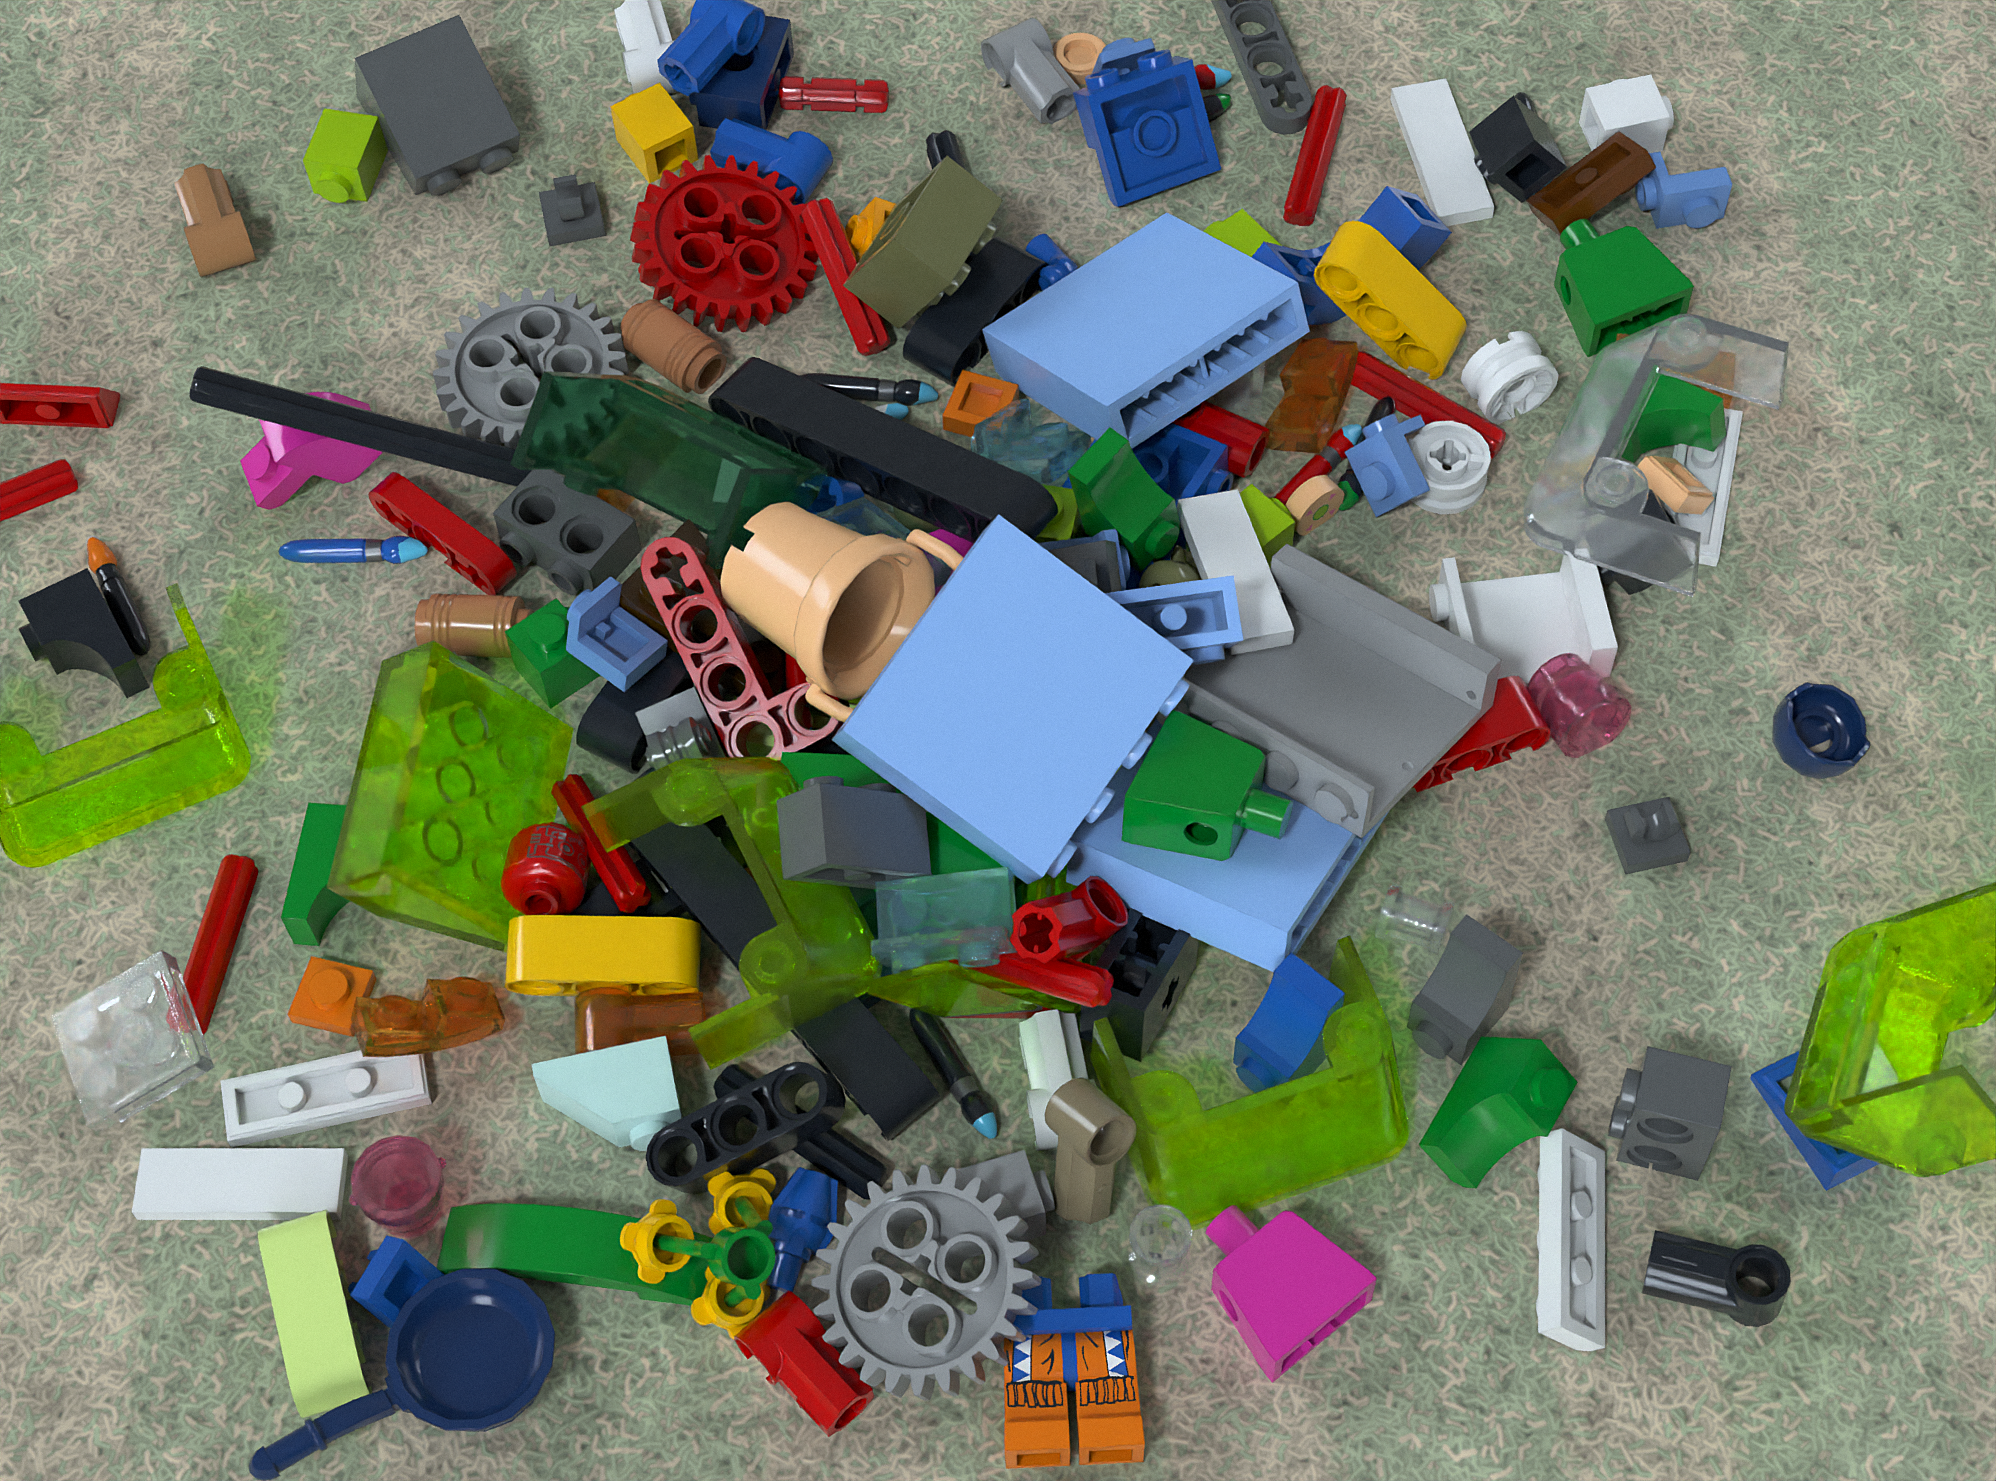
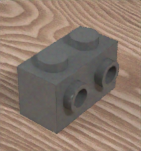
M821 776L804 781L802 790L777 800L783 880L889 891L932 875L926 810L906 794L896 793V787L892 784L875 783L856 788L844 786V779L841 777Z

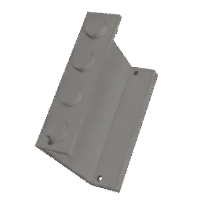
M1286 544L1272 556L1270 570L1294 627L1292 644L1231 655L1229 649L1226 648L1224 649L1225 660L1190 665L1182 677L1184 681L1190 684L1189 688L1173 710L1184 713L1260 749L1266 757L1263 782L1270 788L1283 792L1319 813L1327 821L1338 824L1363 838L1493 706L1502 659ZM1158 711L1154 718L1163 725L1168 715L1165 717Z

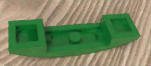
M497 1203L451 1207L437 1269L444 1275L460 1269H496L513 1277L637 1292L641 1300L691 1306L695 1299L702 1296L707 1283L705 1270L709 1264L705 1258L691 1256L682 1268L673 1272H665L663 1280L659 1283H646L638 1276L639 1265L632 1252L624 1250L620 1244V1234L623 1227L629 1222L637 1223L641 1218L563 1206ZM693 1232L694 1240L711 1243L713 1239L712 1237Z

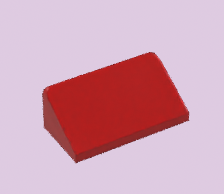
M0 383V424L110 428L114 423L120 393L101 387Z

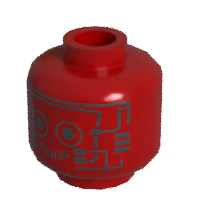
M554 822L534 824L521 829L511 839L500 881L504 898L514 909L524 915L565 916L572 913L583 901L592 862L588 856L586 842L570 828Z

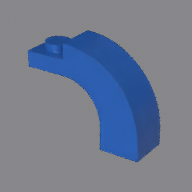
M1389 186L1385 187L1358 220L1379 231L1417 270L1432 257L1452 233L1417 194ZM1263 242L1252 258L1298 282L1308 325L1332 323L1346 316L1319 288L1314 279L1315 268L1330 242L1309 250H1297Z

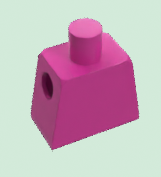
M1232 1205L1215 1217L1206 1229L1205 1233L1226 1255L1213 1269L1211 1290L1261 1369L1272 1383L1372 1301L1377 1278L1367 1268L1293 1211H1282L1259 1230L1237 1205Z

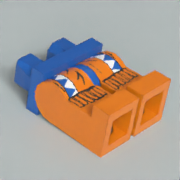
M1087 1274L1079 1277L1080 1308L1052 1309L1051 1279L1041 1276V1285L1022 1290V1298L1038 1308L1035 1315H1016L1013 1323L1025 1334L1026 1340L1024 1342H1017L1004 1338V1352L1009 1361L1004 1366L1006 1469L1070 1466L1067 1392H1075L1079 1465L1144 1462L1145 1441L1140 1411L1131 1305L1123 1306V1298L1116 1274Z

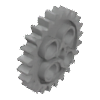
M524 288L521 301L512 302L510 297L505 292H502L499 297L500 307L492 309L488 304L481 301L477 303L481 316L477 320L465 315L458 317L462 333L446 332L444 334L448 349L436 351L435 355L439 369L433 371L440 407L442 411H446L452 429L461 427L464 436L475 439L481 437L482 441L497 445L502 442L505 443V447L519 450L521 446H529L531 454L540 456L542 444L550 443L553 449L558 454H561L564 451V438L571 436L575 441L584 444L586 440L583 428L586 425L603 430L605 425L602 411L608 413L618 412L619 407L616 395L626 394L627 392L624 375L629 373L622 336L620 333L614 332L611 317L607 316L599 319L595 303L592 302L580 309L577 294L571 293L559 303L556 301L554 288H548L541 300H534L530 288ZM506 340L512 341L519 349L524 364L519 365L516 350ZM542 376L546 391L557 405L551 404L545 397L536 377Z
M922 1165L918 1173L917 1183L914 1184L908 1175L897 1169L893 1171L892 1191L886 1192L882 1187L871 1181L867 1183L871 1200L869 1205L864 1208L850 1199L845 1202L847 1211L853 1218L848 1227L838 1223L830 1222L827 1228L839 1240L836 1249L817 1250L816 1256L831 1265L830 1274L811 1279V1285L830 1294V1299L820 1303L813 1311L816 1316L825 1321H836L822 1337L826 1343L834 1347L847 1345L838 1361L841 1365L853 1369L863 1365L860 1380L875 1388L885 1378L886 1392L902 1398L911 1382L914 1395L924 1401H930L935 1381H937L944 1392L955 1397L959 1395L960 1374L964 1373L971 1380L982 1385L986 1380L981 1362L987 1357L1002 1366H1006L1009 1363L1005 1352L1000 1347L1004 1338L1017 1342H1024L1026 1340L1025 1334L1013 1323L1016 1315H1035L1038 1308L1022 1298V1290L1041 1285V1278L1031 1271L1022 1269V1265L1038 1256V1249L1029 1242H1015L1029 1228L1028 1224L1018 1215L1005 1218L1009 1213L1012 1203L1000 1193L988 1199L991 1186L981 1178L976 1176L965 1187V1175L956 1168L950 1167L940 1183L937 1172L928 1165ZM925 1219L927 1231L924 1239L912 1249H905L903 1237L907 1228L917 1220ZM879 1250H886L924 1274L934 1277L950 1289L976 1302L977 1311L972 1315L966 1314L928 1290L920 1288L902 1275L877 1262L875 1259L876 1253ZM976 1252H984L985 1266L983 1272L977 1279L968 1283H962L960 1271L963 1262ZM889 1281L891 1293L887 1303L881 1309L870 1312L868 1309V1297L871 1290L877 1284ZM947 1314L949 1329L946 1336L938 1344L927 1346L925 1342L927 1325L933 1318Z

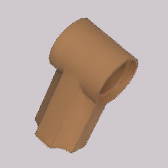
M204 163L184 169L182 177L174 182L188 225L183 227L200 277L257 261L240 210L235 211L234 201L222 170L209 168Z

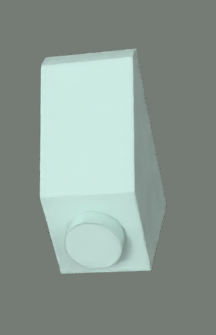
M666 1036L532 1064L533 1076L543 1102L618 1147L631 1145L635 1150L647 1151L648 1144L658 1131L683 1118L673 1061Z

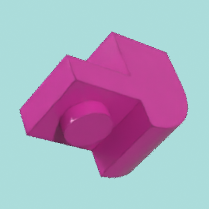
M332 392L305 393L371 411L369 404ZM259 420L265 436L240 462L256 505L271 510L282 506L312 475L341 484L356 480L383 452Z

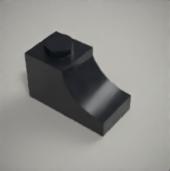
M88 568L18 600L29 621L28 624L18 629L35 662L47 657L57 675L71 669L98 673L114 682L126 698L150 688Z

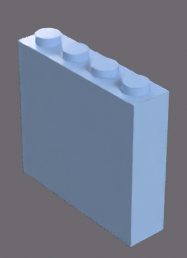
M1169 213L1163 214L982 329L995 371L1004 381L1018 384L1019 391L1094 439L1098 440L1110 427L1129 440L1131 448H1134L1310 332L1298 282Z
M998 514L978 537L838 730L832 741L1026 884H1030L1042 878L1045 873L1055 878L1068 863L1077 848V845L1070 840V837L1083 819L1092 824L1107 807L1115 794V791L1107 784L1121 765L1129 770L1143 755L1152 741V737L1145 732L1146 728L1158 711L1166 717L1182 699L1190 685L1182 677L1194 660Z
M1155 719V722L1146 732L1152 737V741L1143 755L1131 769L1128 770L1121 766L1107 784L1115 791L1107 807L1092 824L1083 819L1070 837V840L1077 845V848L1067 863L1066 882L1078 886L1090 876H1097L1114 888L1127 909H1135L1142 912L1143 916L1175 930L1181 929L1190 933L1193 938L1274 972L1291 952L1295 955L1297 954L1389 811L1363 838H1360L1340 825L1327 821L1319 813L1283 792L1270 788L1263 782L1262 791L1293 801L1291 817L1281 839L1245 829L1232 857L1224 861L1121 841L1125 794L1163 726Z

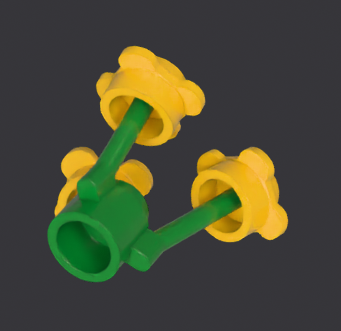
M758 1167L750 1174L732 1175L730 1172H724L712 1177L708 1181L707 1188L710 1194L713 1195L714 1212L708 1218V1226L715 1235L711 1243L694 1240L691 1226L685 1219L676 1216L677 1208L672 1201L666 1199L653 1201L650 1205L649 1213L637 1223H627L620 1234L622 1248L631 1251L639 1265V1278L646 1283L656 1284L663 1280L665 1272H673L682 1268L691 1256L707 1259L709 1264L705 1270L707 1283L702 1296L692 1302L691 1315L699 1325L706 1326L712 1323L727 1330L729 1336L734 1340V1336L754 1320L760 1312L763 1302L770 1296V1286L766 1285V1279L774 1268L775 1250L768 1238L773 1230V1226L767 1219L773 1204L770 1193L776 1186L775 1178L769 1170Z

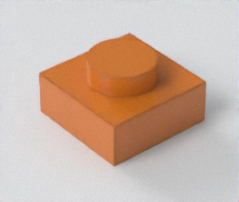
M962 370L942 415L943 430L1000 445L1019 400V385Z
M311 956L288 1011V1016L292 1023L354 1037L377 980L373 970Z

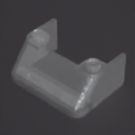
M1679 314L1606 345L1596 356L1524 503V530L1528 538L1542 548L1693 597L1698 581L1701 532L1642 514L1648 500L1647 478L1638 467L1622 461L1620 458L1661 374L1779 410L1784 397L1789 342L1703 316Z

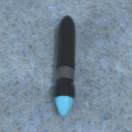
M827 373L799 375L854 400L896 401L905 406H913L936 401L938 398V392L931 385L915 379H904L896 382L887 379L879 380V378Z
M913 1005L909 1010L911 1027L946 1086L961 1105V1112L964 1118L989 1139L995 1138L997 1135V1121L993 1106L980 1093L973 1077L936 1018L924 1007Z

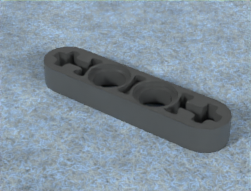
M1211 0L1263 124L1274 133L1283 135L1302 131L1308 124L1312 110V97L1271 1L1243 0V2L1237 4V0ZM1246 22H1256L1264 26L1266 30L1258 35H1247L1239 31L1237 27ZM1263 62H1273L1280 65L1283 71L1276 75L1267 76L1257 72L1254 67ZM1284 90V99L1290 109H1295V112L1286 113L1283 107H1277L1279 91Z

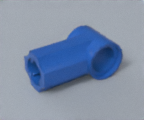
M696 0L691 11L690 24L657 60L659 73L669 81L674 90L686 96H690L692 92L699 93L734 52L743 56L754 49L764 30V10L744 0Z
M736 118L732 120L724 119L716 130L715 140L710 150L711 157L716 166L725 168L729 155H733L737 163V170L745 171L754 160L758 162L757 176L762 179L777 171L779 177L776 188L780 191L791 186L797 188L794 199L797 203L795 205L806 203L833 164V156L829 148L819 138L803 131L793 132L787 139Z

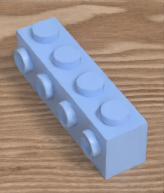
M1234 575L1105 593L1192 658L1194 661L1191 665L1225 660L1224 649L1231 648L1243 641Z

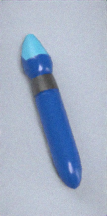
M392 536L385 541L383 539L371 538L367 540L365 538L293 540L283 544L278 552L284 559L299 563H366V561L370 563L386 560L392 564H401L425 556L428 548L420 540L412 537Z

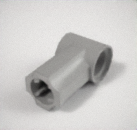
M1030 18L981 42V53L987 69L994 68L1004 80V82L999 83L1002 87L1008 84L1012 86L1040 123L1053 124L1071 115L1077 108L1073 92L1080 90V88L1055 59L1048 34L1037 19Z

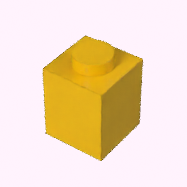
M660 82L639 93L631 94L624 100L610 106L616 140L649 184L661 179L662 172L666 169L671 172L681 169L683 160L687 159L690 163L699 160L693 125Z

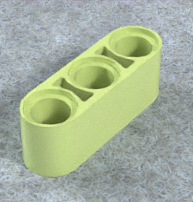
M327 1209L258 1230V1241L287 1377L296 1408L302 1418L332 1410L354 1399L373 1393L372 1387H367L360 1366V1364L366 1362L357 1322H352L346 1300L351 1299L348 1291L349 1286L343 1260H338L332 1238L337 1237Z

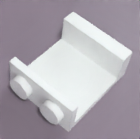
M1591 542L1567 544L1560 572L1461 583L1455 557L1442 559L1438 584H1432L1429 588L1432 618L1434 622L1444 621L1446 630L1502 659L1498 679L1508 676H1519L1524 680L1526 686L1610 677L1618 646Z

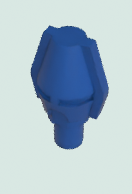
M798 1167L773 1201L767 1219L773 1226V1230L768 1238L774 1241L773 1247L776 1253L774 1268L766 1284L770 1288L782 1292H787L788 1290L793 1292L802 1263H809L811 1254L816 1255L817 1250L827 1248L834 1236L827 1226L830 1222L837 1223V1180L820 1172Z

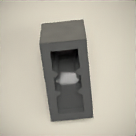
M1466 914L1450 933L1448 943L1437 966L1420 993L1412 1001L1407 1028L1413 1031L1412 1037L1416 1044L1434 1058L1444 1059L1447 1055L1462 1066L1471 1055L1480 1037H1485L1508 1010L1523 952Z

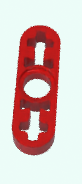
M391 472L369 492V499L380 516L407 536L420 540L427 548L430 546L435 548L448 558L444 562L487 595H497L517 576L515 566L500 547L401 474Z

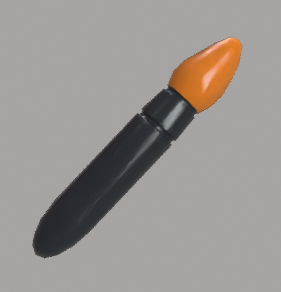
M92 537L87 541L89 568L97 576L103 595L129 647L138 655H146L150 650V637L126 582L117 568L116 557L104 542Z

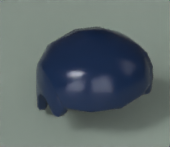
M1803 683L1784 697L1773 715L1772 742L1783 762L1802 776L1816 779L1839 776L1852 769L1866 754L1871 745L1866 737L1865 717L1855 699L1834 685ZM1830 740L1829 747L1823 752H1813L1808 749Z

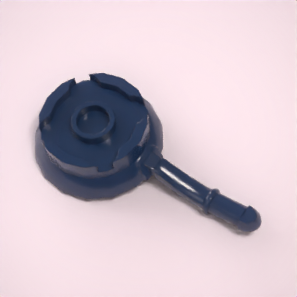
M460 1269L429 1281L404 1303L389 1331L385 1362L389 1374L385 1378L388 1388L384 1391L381 1389L380 1391L347 1402L314 1420L309 1417L301 1427L266 1448L262 1446L250 1459L249 1471L251 1475L262 1481L275 1479L280 1476V1472L319 1449L320 1451L326 1450L328 1448L327 1444L389 1417L395 1414L396 1410L400 1409L403 1412L412 1413L417 1419L445 1431L486 1432L512 1422L537 1398L553 1367L556 1334L545 1303L524 1281L496 1269Z

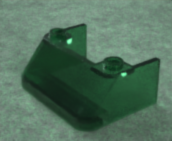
M544 371L510 464L520 470H555L565 475L563 479L565 486L586 495L597 496L600 489H618L683 523L690 518L699 531L708 535L705 544L710 550L704 564L714 569L723 568L725 557L731 545L744 551L748 541L754 535L753 532L744 528V525L752 516L771 504L782 502L793 503L807 511L819 496L828 473L821 465L651 382L626 375Z

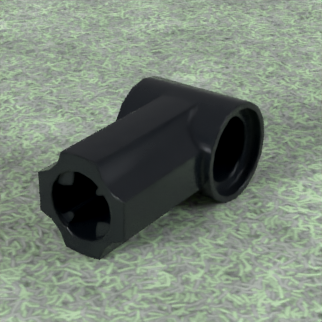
M1655 1230L1642 1294L1726 1313L1734 1321L1742 1325L1760 1327L1771 1323L1779 1315L1791 1282L1790 1269L1785 1258L1776 1250L1765 1245L1751 1244L1734 1249ZM1744 1277H1756L1763 1280L1769 1286L1772 1293L1764 1297H1753L1746 1294L1739 1287L1737 1280Z

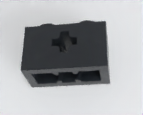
M1130 908L1128 923L1114 934L1095 965L1096 967L1108 970L1113 976L1114 982L1110 989L1112 998L1104 1006L1097 1005L1090 1008L1081 1005L1080 1038L1141 1062L1196 969L1199 940L1191 937V934L1181 929L1175 930L1143 916L1142 912Z

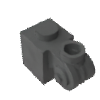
M692 687L635 713L647 739L648 747H646L647 752L645 756L649 765L654 767L659 774L663 775L668 783L673 782L678 794L724 774L719 761L730 756L696 687Z

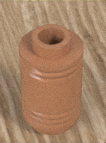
M657 299L637 303L624 315L620 326L624 348L684 392L689 393L693 390L697 394H703L721 378L727 360L726 356L722 354L720 344Z
M434 593L430 599H421L417 605L414 624L415 638L420 649H428L431 655L445 656L455 652L457 656L512 658L505 631L534 613V611L526 609L521 596Z

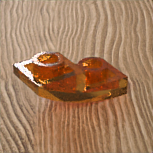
M1327 338L1302 339L1279 374L1285 394L1264 425V427L1270 429L1269 442L1266 448L1279 451L1322 452L1338 421L1351 385L1359 353L1356 341L1329 340Z
M461 976L451 980L427 978L421 1001L410 1000L398 995H387L381 998L356 997L351 1021L363 1057H394L437 1052L483 1039L503 1030L505 1017L491 982H481L475 978Z

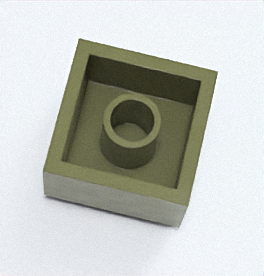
M946 156L894 206L843 286L899 329L915 314L921 316L929 306L937 305L944 293L951 296L959 288L971 270V267L965 263L970 252L977 254L996 231L997 226L991 222V219L1003 200L949 156Z

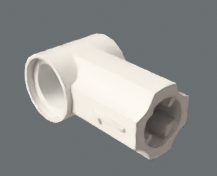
M625 0L614 11L617 22L616 26L625 50L623 52L626 74L628 81L631 82L633 94L639 93L659 82L668 94L677 93L678 91L674 90L669 81L659 73L657 62L659 57L674 42L671 38L661 1Z
M1055 1009L1035 1013L1031 1018L1019 1023V1042L1030 1090H1026L1029 1117L1033 1118L1036 1135L1034 1143L1037 1151L1057 1148L1058 1136L1047 1126L1044 1115L1047 1103L1052 1095L1063 1084L1072 1079H1088L1075 1013H1064ZM1089 1079L1096 1086L1094 1079Z

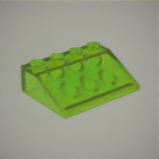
M434 640L382 660L327 889L376 916L507 952L509 920L514 917L525 916L509 904L504 898L500 881L511 839L523 828L534 824L554 822L558 805L551 791L556 781H563L573 728Z

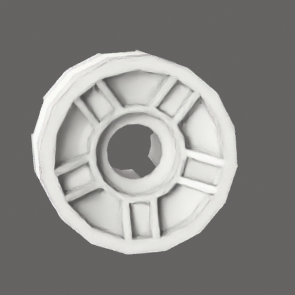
M1524 331L1509 332L1508 338L1510 341L1500 345L1496 339H1493L1481 347L1469 359L1462 370V384L1470 396L1478 400L1477 405L1486 419L1494 424H1500L1514 418L1515 408L1520 414L1538 408L1550 396L1557 385L1559 374L1548 357L1541 355L1542 351L1530 333Z
M1436 421L1419 429V433L1414 439L1409 438L1408 445L1430 488L1428 492L1411 500L1413 503L1433 513L1457 514L1473 507L1483 496L1491 462L1489 446L1479 432L1466 424L1454 421ZM1442 465L1451 466V470L1442 469Z

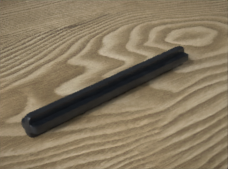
M204 366L197 367L189 391V398L194 403L517 487L539 463L553 471V461L546 457Z

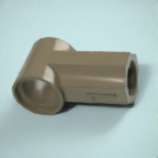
M1085 1078L1072 1079L1063 1084L1052 1095L1047 1103L1044 1114L1045 1123L1058 1136L1053 1188L1054 1211L1065 1221L1077 1220L1091 1225L1109 1217L1110 1204L1113 1201L1116 1164L1128 1152L1134 1142L1136 1123L1131 1116L1090 1080Z

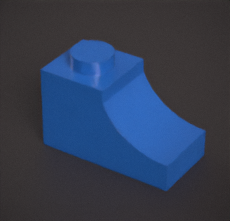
M1292 952L1274 970L1270 986L1261 1004L1246 1027L1235 1038L1233 1063L1238 1066L1236 1068L1238 1077L1250 1090L1260 1096H1267L1271 1092L1284 1103L1293 1096L1336 1049L1345 993Z

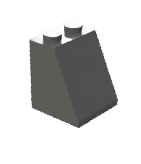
M460 15L355 58L356 97L367 115L379 117L387 148L415 195L427 190L430 191L432 196L445 194L462 183L460 176L478 168H481L484 174L493 173L506 167L514 160L512 154L519 150L520 134Z

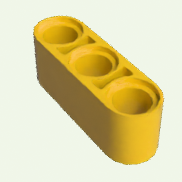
M1352 220L1344 222L1338 228L1315 268L1314 279L1316 284L1401 368L1407 370L1411 366L1429 373L1428 379L1431 380L1442 376L1466 332L1467 324L1465 318L1374 227Z
M525 915L514 917L509 920L505 988L514 993L535 996L661 998L692 996L699 991L702 926L693 920L676 917Z

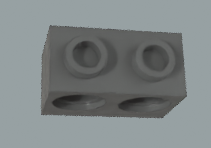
M541 463L528 474L493 512L500 537L499 545L504 553L521 566H527L532 562L546 570L550 580L560 590L569 595H575L578 591L583 592L587 589L593 591L609 577H613L616 580L642 551L634 518ZM589 550H595V551H593V552H591V553L581 554V553L586 552V551H589Z
M1648 1046L1640 1069H1626L1620 1096L1616 1097L1608 1136L1620 1139L1616 1161L1648 1169L1649 1164L1653 1163L1652 1170L1698 1181L1721 1128L1732 1066Z

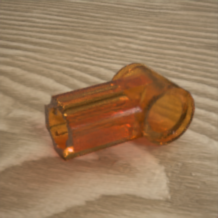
M598 987L580 992L574 999L575 1055L666 1036L671 1056L707 1053V1022L703 992L633 997L631 993L623 989Z

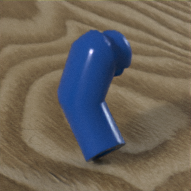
M1040 234L1034 237L1026 246V252L1049 264L1040 270L1041 277L1038 281L1042 290L1047 289L1078 269L1077 265L1065 255L1047 234Z

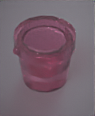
M1564 653L1551 658L1539 667L1528 683V689L1551 729V738L1565 756L1579 758L1609 744L1622 732L1630 719L1632 707L1622 692L1616 686L1606 682L1577 654Z
M396 1135L380 1139L367 1147L354 1164L351 1175L353 1194L350 1195L349 1202L354 1206L359 1205L366 1217L378 1223L383 1230L394 1237L412 1238L421 1236L432 1229L442 1216L444 1208V1176L442 1169L447 1164L446 1160L442 1157L437 1158L429 1145L415 1137Z

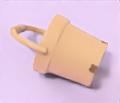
M782 502L771 504L752 516L744 525L745 529L754 533L744 551L731 545L724 560L720 579L722 600L726 607L738 614L739 618L796 659L806 675V681L811 684L805 695L806 701L836 720L845 722L854 708L847 707L826 694L847 701L863 697L935 598L934 570L921 549L940 558L954 571L964 557L950 545L920 529L910 532L906 540L899 537L895 539L882 533L865 536L823 519L793 503Z

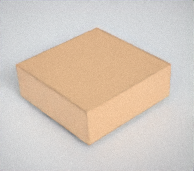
M1645 456L1632 472L1674 512L1701 515L1714 500L1713 493L1675 458Z

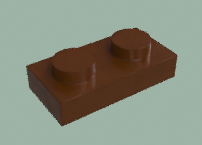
M1618 131L1527 199L1526 202L1532 213L1544 225L1560 236L1563 230L1571 223L1580 219L1590 220L1593 214L1617 196L1632 190L1639 180L1655 169L1656 166L1645 148Z

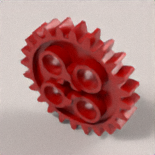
M705 155L702 170L699 171L687 159L683 160L679 177L667 169L664 170L660 187L649 184L644 202H638L634 217L636 222H633L630 241L635 243L632 262L643 264L639 280L641 283L658 281L655 286L653 299L660 301L671 296L675 299L672 311L678 315L686 308L693 310V326L698 327L706 316L714 317L717 332L723 331L727 319H735L740 331L746 332L751 316H755L759 323L767 326L770 324L773 309L783 314L789 313L793 302L792 298L803 299L808 287L806 282L813 281L818 267L814 263L817 262L819 256L801 216L807 204L792 205L797 192L795 186L787 187L781 191L776 188L779 177L777 171L772 172L764 179L758 177V162L754 160L745 171L737 170V163L733 155H729L725 168H717L712 157ZM697 211L703 213L707 217H696L689 212ZM747 219H757L765 225H757ZM695 261L705 266V268L691 267L685 262ZM744 268L758 270L764 275L749 274Z

